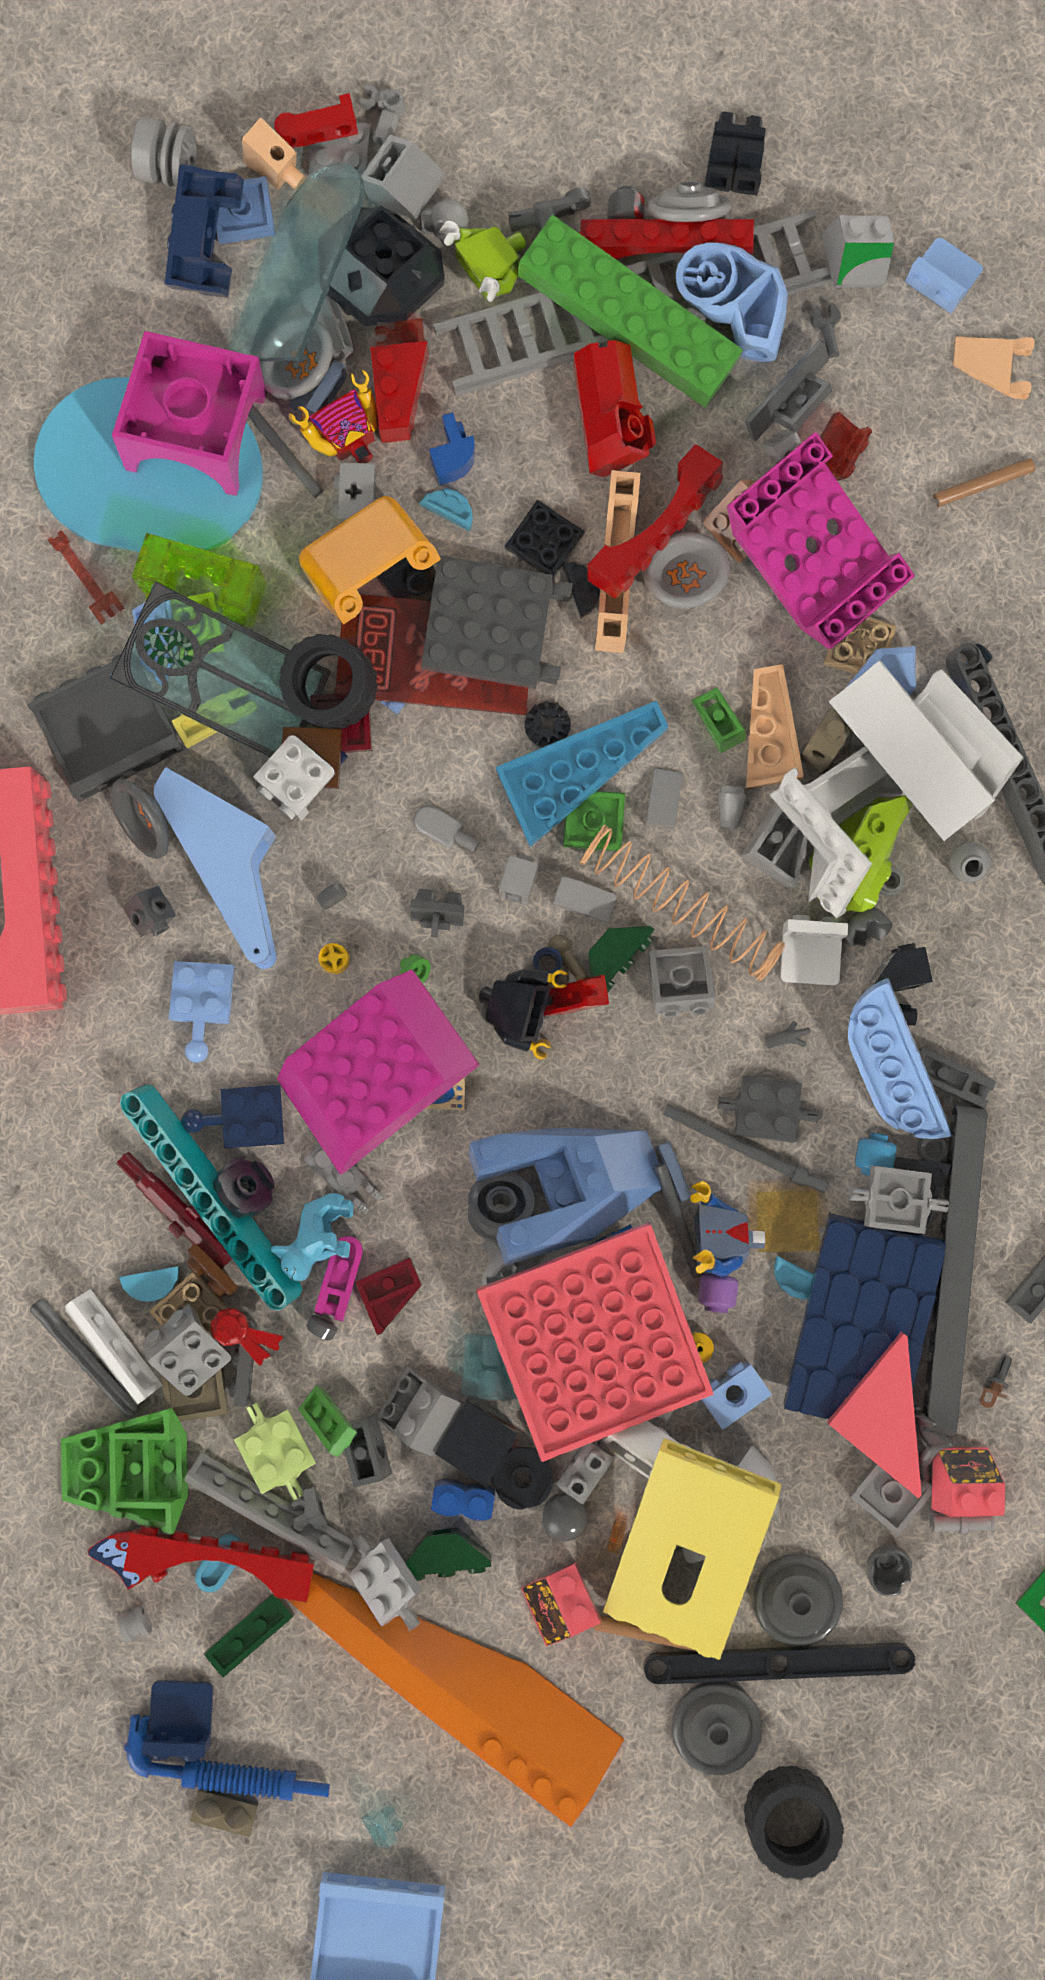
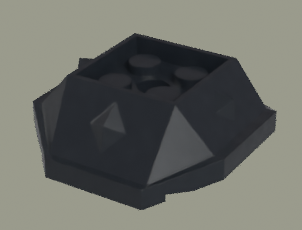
M382 205L373 208L359 206L320 242L322 291L365 327L377 325V323L407 320L444 286L445 275L441 250L416 230L414 225H410L400 215L390 213Z

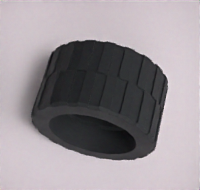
M315 634V636H308L301 642L296 643L292 650L286 654L280 669L279 686L282 690L281 695L288 704V708L296 713L299 718L327 729H344L358 723L370 711L369 709L375 702V695L378 689L377 674L371 660L358 647L336 635ZM337 655L343 657L351 666L353 675L351 690L345 700L338 706L322 710L310 703L306 692V680L311 668L319 660L327 656Z
M780 1766L777 1769L765 1772L761 1778H758L753 1783V1787L747 1794L746 1804H744V1821L753 1849L756 1851L760 1862L765 1864L769 1871L780 1875L782 1878L803 1880L804 1878L816 1877L817 1874L826 1871L833 1861L835 1862L838 1852L842 1848L844 1825L837 1804L823 1780L807 1769L804 1770L798 1766ZM790 1798H804L814 1802L819 1807L822 1816L820 1826L814 1836L807 1842L797 1846L779 1845L770 1840L765 1831V1822L771 1810L778 1803Z

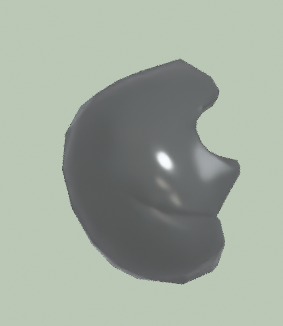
M876 907L863 912H855L847 921L848 935L845 938L852 946L860 944L865 947L867 938L872 937L880 941L890 932L893 924Z
M567 1493L554 1495L546 1502L543 1508L542 1525L552 1539L561 1542L572 1541L584 1532L588 1521L584 1504L582 1505Z
M889 1544L876 1548L869 1555L866 1564V1574L875 1592L883 1596H897L901 1594L903 1584L910 1582L912 1579V1561L904 1549Z

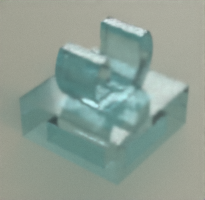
M384 1807L380 1812L370 1811L361 1818L376 1846L388 1848L397 1841L393 1832L399 1831L403 1823L396 1821L389 1825L388 1817L395 1811L394 1807Z

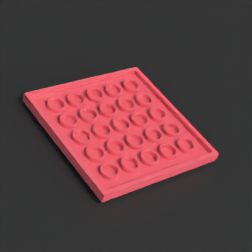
M649 1222L476 1289L541 1462L714 1395L654 1231Z

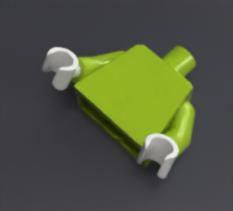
M446 221L439 230V233L447 235L443 240L445 245L449 246L453 241L456 243V259L485 300L492 302L495 296L510 293L518 277L519 257L517 253L527 247L522 234L517 231L508 238H505L498 227H491L489 229L459 228L454 222Z

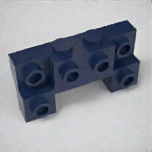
M179 165L175 204L171 209V234L167 239L169 251L164 282L171 289L194 291L207 296L229 297L232 268L223 263L212 262L219 207L240 209L244 179L237 173L218 172L195 166Z

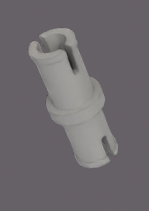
M931 1512L929 1515L930 1528L933 1533L958 1531L959 1534H967L968 1531H993L995 1528L994 1516L950 1517Z

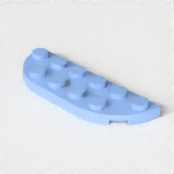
M888 978L867 989L852 1009L848 1024V1041L851 1053L876 1110L889 1125L895 1129L900 1128L912 1133L914 1137L939 1139L952 1136V1130Z

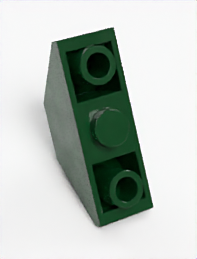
M651 926L608 928L588 952L590 978L605 975L608 993L615 985L612 979L616 974L621 972L624 975L634 964L635 961L631 957L639 949L643 953L654 941L651 934L655 929Z
M456 1527L427 1531L404 1562L416 1581H420L426 1578L425 1575L438 1574V1577L445 1578L454 1576L456 1571L468 1570L469 1574L482 1573L486 1571L487 1567H491L492 1559L488 1551Z

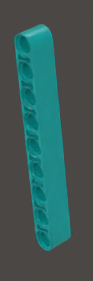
M144 1084L123 1094L120 1099V1107L125 1116L270 1309L279 1311L296 1300L302 1292L300 1281L289 1279L288 1275L282 1270L281 1259L271 1252L273 1245L254 1219L250 1216L243 1218L234 1217L231 1211L220 1201L217 1192L213 1188V1181L217 1178L218 1171L189 1132L182 1127L180 1120L159 1092L152 1085Z

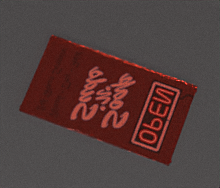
M360 594L363 601L360 613L344 625L341 623L340 638L345 639L362 650L365 656L373 663L372 666L376 671V681L378 684L375 695L376 701L526 716L528 711L527 687L421 669L431 606L430 601ZM338 656L334 693L337 697H347L353 681L352 669L343 657Z

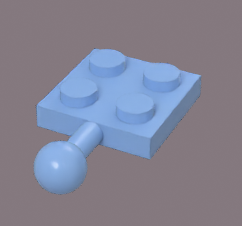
M174 961L169 1020L193 1022L192 1041L188 1042L185 1047V1056L193 1063H200L208 1056V1046L204 1042L205 1023L230 1025L234 965Z

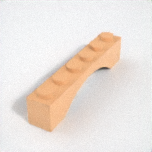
M611 471L604 545L613 547L634 538L641 473ZM630 588L626 592L622 591L616 599L600 589L595 651L624 653Z

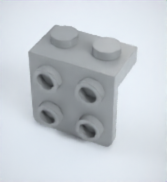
M190 1304L186 1305L182 1310L174 1312L168 1322L158 1330L152 1331L142 1343L147 1362L186 1396L191 1395L231 1360L229 1351L216 1341L201 1325L197 1311Z

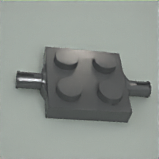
M743 1075L740 1092L736 1099L720 1096L718 1098L717 1109L735 1111V1135L795 1143L797 1126L800 1120L816 1123L819 1120V1117H816L819 1115V1110L802 1109L800 1101L801 1083Z

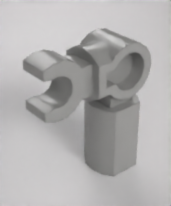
M364 85L365 94L372 97L368 100L360 98V107L367 111L378 109L381 112L372 140L376 145L383 146L390 134L395 135L399 118L406 111L403 94L397 89L381 90V92H378L374 86Z

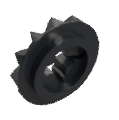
M545 701L535 704L526 714L524 727L528 738L534 744L545 747L567 738L571 728V721L567 710L558 703ZM541 714L548 720L557 718L553 723L555 734L548 728L540 729V726L543 724Z

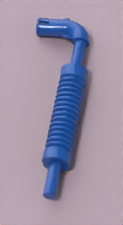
M140 1714L130 1715L127 1743L124 1744V1750L126 1751L127 1761L131 1769L142 1777L148 1778L149 1775L177 1778L182 1779V1788L195 1789L197 1786L198 1790H201L203 1787L205 1791L209 1788V1791L215 1789V1792L221 1790V1793H224L225 1790L227 1793H230L232 1790L233 1794H236L237 1791L239 1795L244 1792L246 1796L248 1793L250 1796L255 1794L256 1797H259L261 1794L262 1798L267 1795V1798L273 1796V1799L279 1797V1800L292 1801L294 1793L329 1797L330 1784L296 1780L297 1771L284 1770L281 1773V1769H278L276 1772L273 1768L271 1771L269 1768H266L264 1771L263 1767L258 1770L257 1766L253 1769L252 1766L247 1768L246 1765H243L241 1768L240 1764L235 1767L233 1763L229 1766V1763L224 1765L223 1762H220L218 1765L217 1761L212 1765V1761L206 1763V1760L200 1762V1759L197 1761H185L184 1766L152 1762V1758L142 1755V1743L147 1736L150 1716L143 1715V1718H140Z

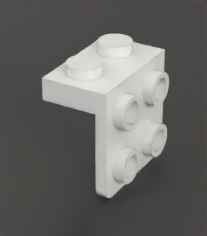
M291 735L253 778L260 785L257 790L270 801L274 797L282 804L279 809L292 820L296 816L302 821L309 813L306 808L308 804L331 780L335 772L327 762L299 738Z
M793 915L792 919H788L783 923L782 941L785 942V947L781 953L780 979L783 982L837 985L840 981L842 939L848 935V923H840V918L836 919L835 917H823L822 922L810 921V916Z

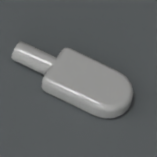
M423 806L415 813L414 824L422 834L447 848H451L454 842H457L475 852L479 841L461 832L463 822L433 806Z

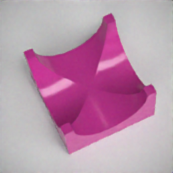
M144 331L112 433V438L125 470L137 473L140 461L145 459L172 460L204 472L217 481L226 494L237 496L240 487L238 476L239 455L246 420L253 403L264 404L266 397L259 357Z

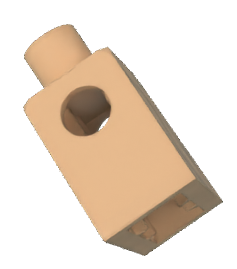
M260 117L242 138L243 163L261 177L266 176L267 181L277 189L286 182L295 191L298 190L304 183L306 176L296 168L295 150Z

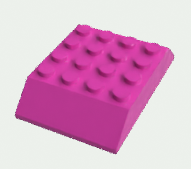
M409 970L377 984L287 1057L277 1080L339 1174H343L480 1064L414 970Z

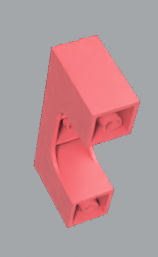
M30 766L0 769V857L5 911V926L0 936V1015L63 1009L62 1002L67 999L66 986L61 984L60 972H64L65 969L64 958L62 954L59 955L58 943H62V930L60 925L56 924V914L60 913L59 898L54 896V885L58 884V874L56 868L52 867L51 856L56 854L54 839H50L49 827H53L54 820L52 811L48 810L47 799L51 798V786L49 781H46L42 775Z

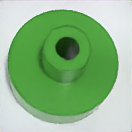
M413 954L408 958L402 959L400 962V974L414 970L422 983L425 982L430 974V962L418 954Z

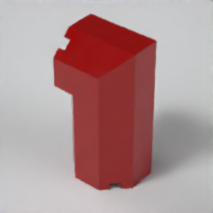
M617 340L607 341L608 347L599 348V342L590 343L573 353V368L589 474L600 477H607L611 475L612 470L619 471L647 457L650 453L648 450L656 444L653 420L648 414L643 416L639 410L643 406L638 398L631 346Z

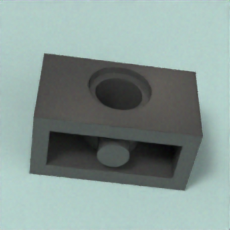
M377 1414L349 1421L357 1431L351 1444L344 1449L354 1488L382 1481L393 1474Z

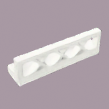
M91 1289L65 1306V1311L125 1392L137 1405L163 1386Z

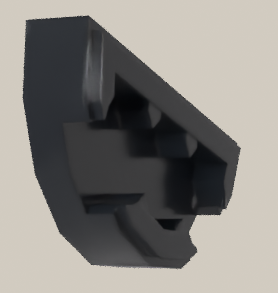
M577 562L562 563L568 583L573 584L571 593L581 619L590 614L596 607L600 596V588L588 581V572L585 566L579 565Z

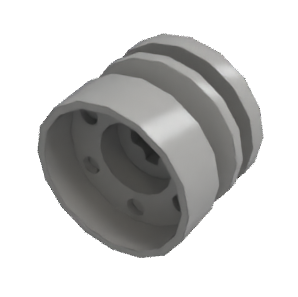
M148 116L140 117L135 127L131 149V164L135 179L157 184L162 178L165 186L172 188L175 185L177 188L179 165L195 166L197 141L194 127L186 124L180 127V124L171 122L167 128L165 121L162 119Z

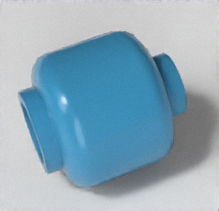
M871 1132L870 1137H864L858 1141L855 1165L861 1169V1174L870 1176L871 1166L893 1168L897 1147L888 1141V1135Z

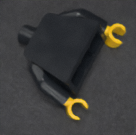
M524 968L509 973L505 980H496L493 988L485 986L481 989L479 1001L488 1005L485 1016L486 1021L494 1025L495 1032L505 1045L525 1052L531 1050L533 1055L540 1060L547 1057V1054L539 1052L537 1048L538 1046L551 1048V1043L547 1039H539L537 1041L551 988L546 984L549 982L557 988L565 987L567 984L556 983L555 976L560 973L568 975L566 971L557 970L554 974H549L547 970Z

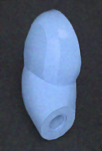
M709 242L696 245L687 251L678 263L676 272L678 291L683 299L708 319L717 323L731 324L734 343L743 349L740 357L763 363L776 360L786 320L788 292L779 269L755 259L743 248L725 243Z

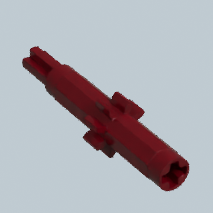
M129 1151L121 1156L115 1164L171 1222L167 1230L177 1239L184 1235L192 1244L196 1243L223 1269L232 1258L209 1227L200 1219L201 1216L192 1204L187 1206L152 1171L149 1172Z

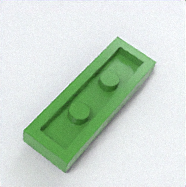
M317 1385L298 1408L328 1452L336 1457H339L344 1449L351 1444L353 1437L357 1433L327 1392Z

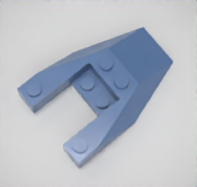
M547 1128L497 1134L470 1142L468 1156L477 1182L534 1165L550 1212L498 1227L496 1239L506 1266L592 1240L662 1189L654 1168L659 1162L647 1130Z

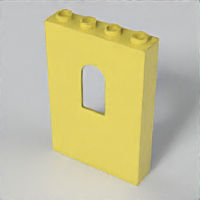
M663 1438L603 1612L609 1614L617 1621H626L638 1626L646 1633H655L665 1637L673 1644L684 1645L694 1649L702 1656L720 1660L779 1499L782 1484ZM676 1544L706 1556L693 1594L687 1602L682 1604L670 1602L662 1591V1584Z

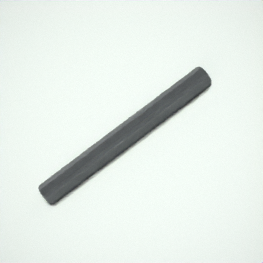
M43 1299L35 1302L31 1306L30 1312L124 1416L129 1418L137 1412L140 1405H137L129 1397L116 1378Z

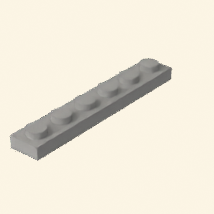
M202 1452L186 1475L184 1481L340 1573L344 1571L356 1549L355 1544L352 1542L353 1540L329 1526L315 1529L311 1522L305 1526H298L294 1518L302 1516L304 1514L302 1510L294 1511L290 1503L269 1491L261 1494L257 1484Z

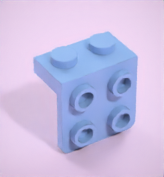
M937 238L922 258L918 257L913 263L905 283L952 314L980 276L983 267L943 238Z

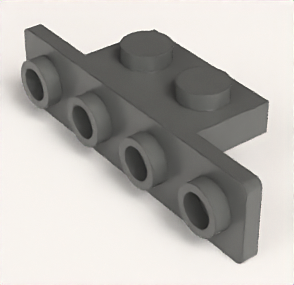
M817 340L805 352L798 363L787 372L780 383L768 393L761 404L750 413L745 424L752 440L757 441L773 422L791 431H797L832 392L830 383L815 376L829 360L824 341Z

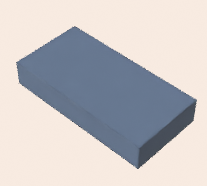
M665 1142L655 1146L661 1163H666L679 1202L690 1199L691 1192L671 1144Z

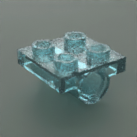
M466 1333L461 1395L476 1396L477 1398L487 1400L517 1399L494 1336Z

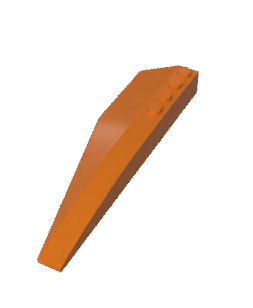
M316 1573L312 1574L307 1603L287 1599L390 1688L569 1827H572L591 1800L624 1741L622 1736L528 1664L507 1657L491 1648L479 1645L468 1638L451 1633L447 1629L419 1617L416 1618L420 1621V1624L411 1631H409L400 1615L394 1617L389 1623L381 1627L358 1591L341 1586Z

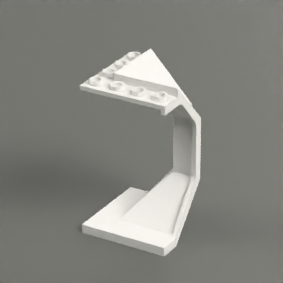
M941 669L932 675L926 688L914 699V702L992 796L996 798L1023 759V756ZM866 746L809 784L802 785L796 778L799 772L796 768H793L785 774L779 789L770 794L771 798L814 846L808 903L818 897L822 907L827 912H831L836 919L847 911L846 906L872 865L838 825L880 796L905 795ZM989 806L976 815L974 819L977 820L984 815Z

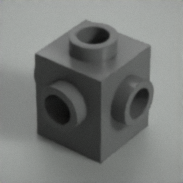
M159 886L136 893L123 906L131 924L135 927L140 937L150 933L157 936L169 929L168 923L177 916Z

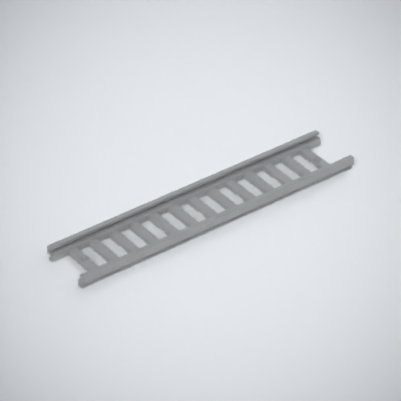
M814 210L754 227V239L756 238L763 261L779 269L788 295L832 282L829 266L814 271L810 270L795 227L815 220ZM783 230L798 274L787 279L783 278L768 235ZM668 253L626 267L636 274L648 271L652 285L670 297L660 267L675 263L677 268L684 253ZM541 292L433 325L435 335L459 329L473 372L471 375L452 380L455 396L574 360V352L590 343L599 342V348L608 347L607 341L609 340L602 335L594 337L591 327L574 316L582 341L566 345L552 300ZM537 304L541 306L554 346V350L539 354L524 309ZM689 304L690 308L687 309L689 312L702 321L709 320L699 310ZM513 312L527 354V358L514 362L511 360L497 316ZM486 320L500 366L484 370L470 327L471 324Z

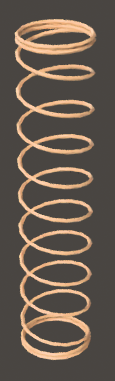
M606 824L602 826L579 861V864L585 865L600 840L609 832L607 841L597 861L595 874L602 872L629 844L614 880L615 887L620 886L648 858L633 893L634 900L643 896L666 872L653 903V913L661 910L685 885L672 916V925L680 923L704 898L693 923L691 937H698L723 912L711 939V951L720 948L742 925L732 946L729 961L730 963L739 961L760 940L751 959L748 972L750 976L756 975L758 982L767 976L783 952L785 942L779 941L770 951L759 970L751 973V968L767 934V930H764L743 954L732 961L734 949L747 923V917L718 946L713 948L715 936L728 910V905H725L700 932L693 935L696 923L708 899L709 892L704 893L674 923L678 908L689 886V879L685 880L655 910L657 900L669 875L670 867H666L636 897L637 890L650 862L651 854L644 856L616 884L632 843L631 841L626 842L598 870L612 835V828L608 829Z

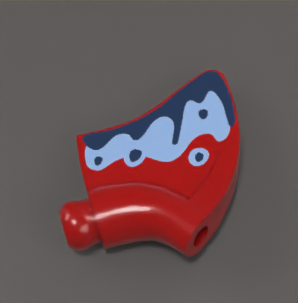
M133 1530L112 1534L88 1550V1555L92 1559L109 1567L118 1574L128 1590L149 1576L123 1571L130 1534ZM166 1569L155 1576H151L153 1582L158 1583L168 1575V1571Z

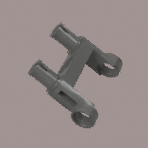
M582 187L568 191L562 198L536 202L533 204V208L508 212L511 231L536 226L541 231L551 215L559 218L574 215L576 211L587 209L591 205L589 191Z

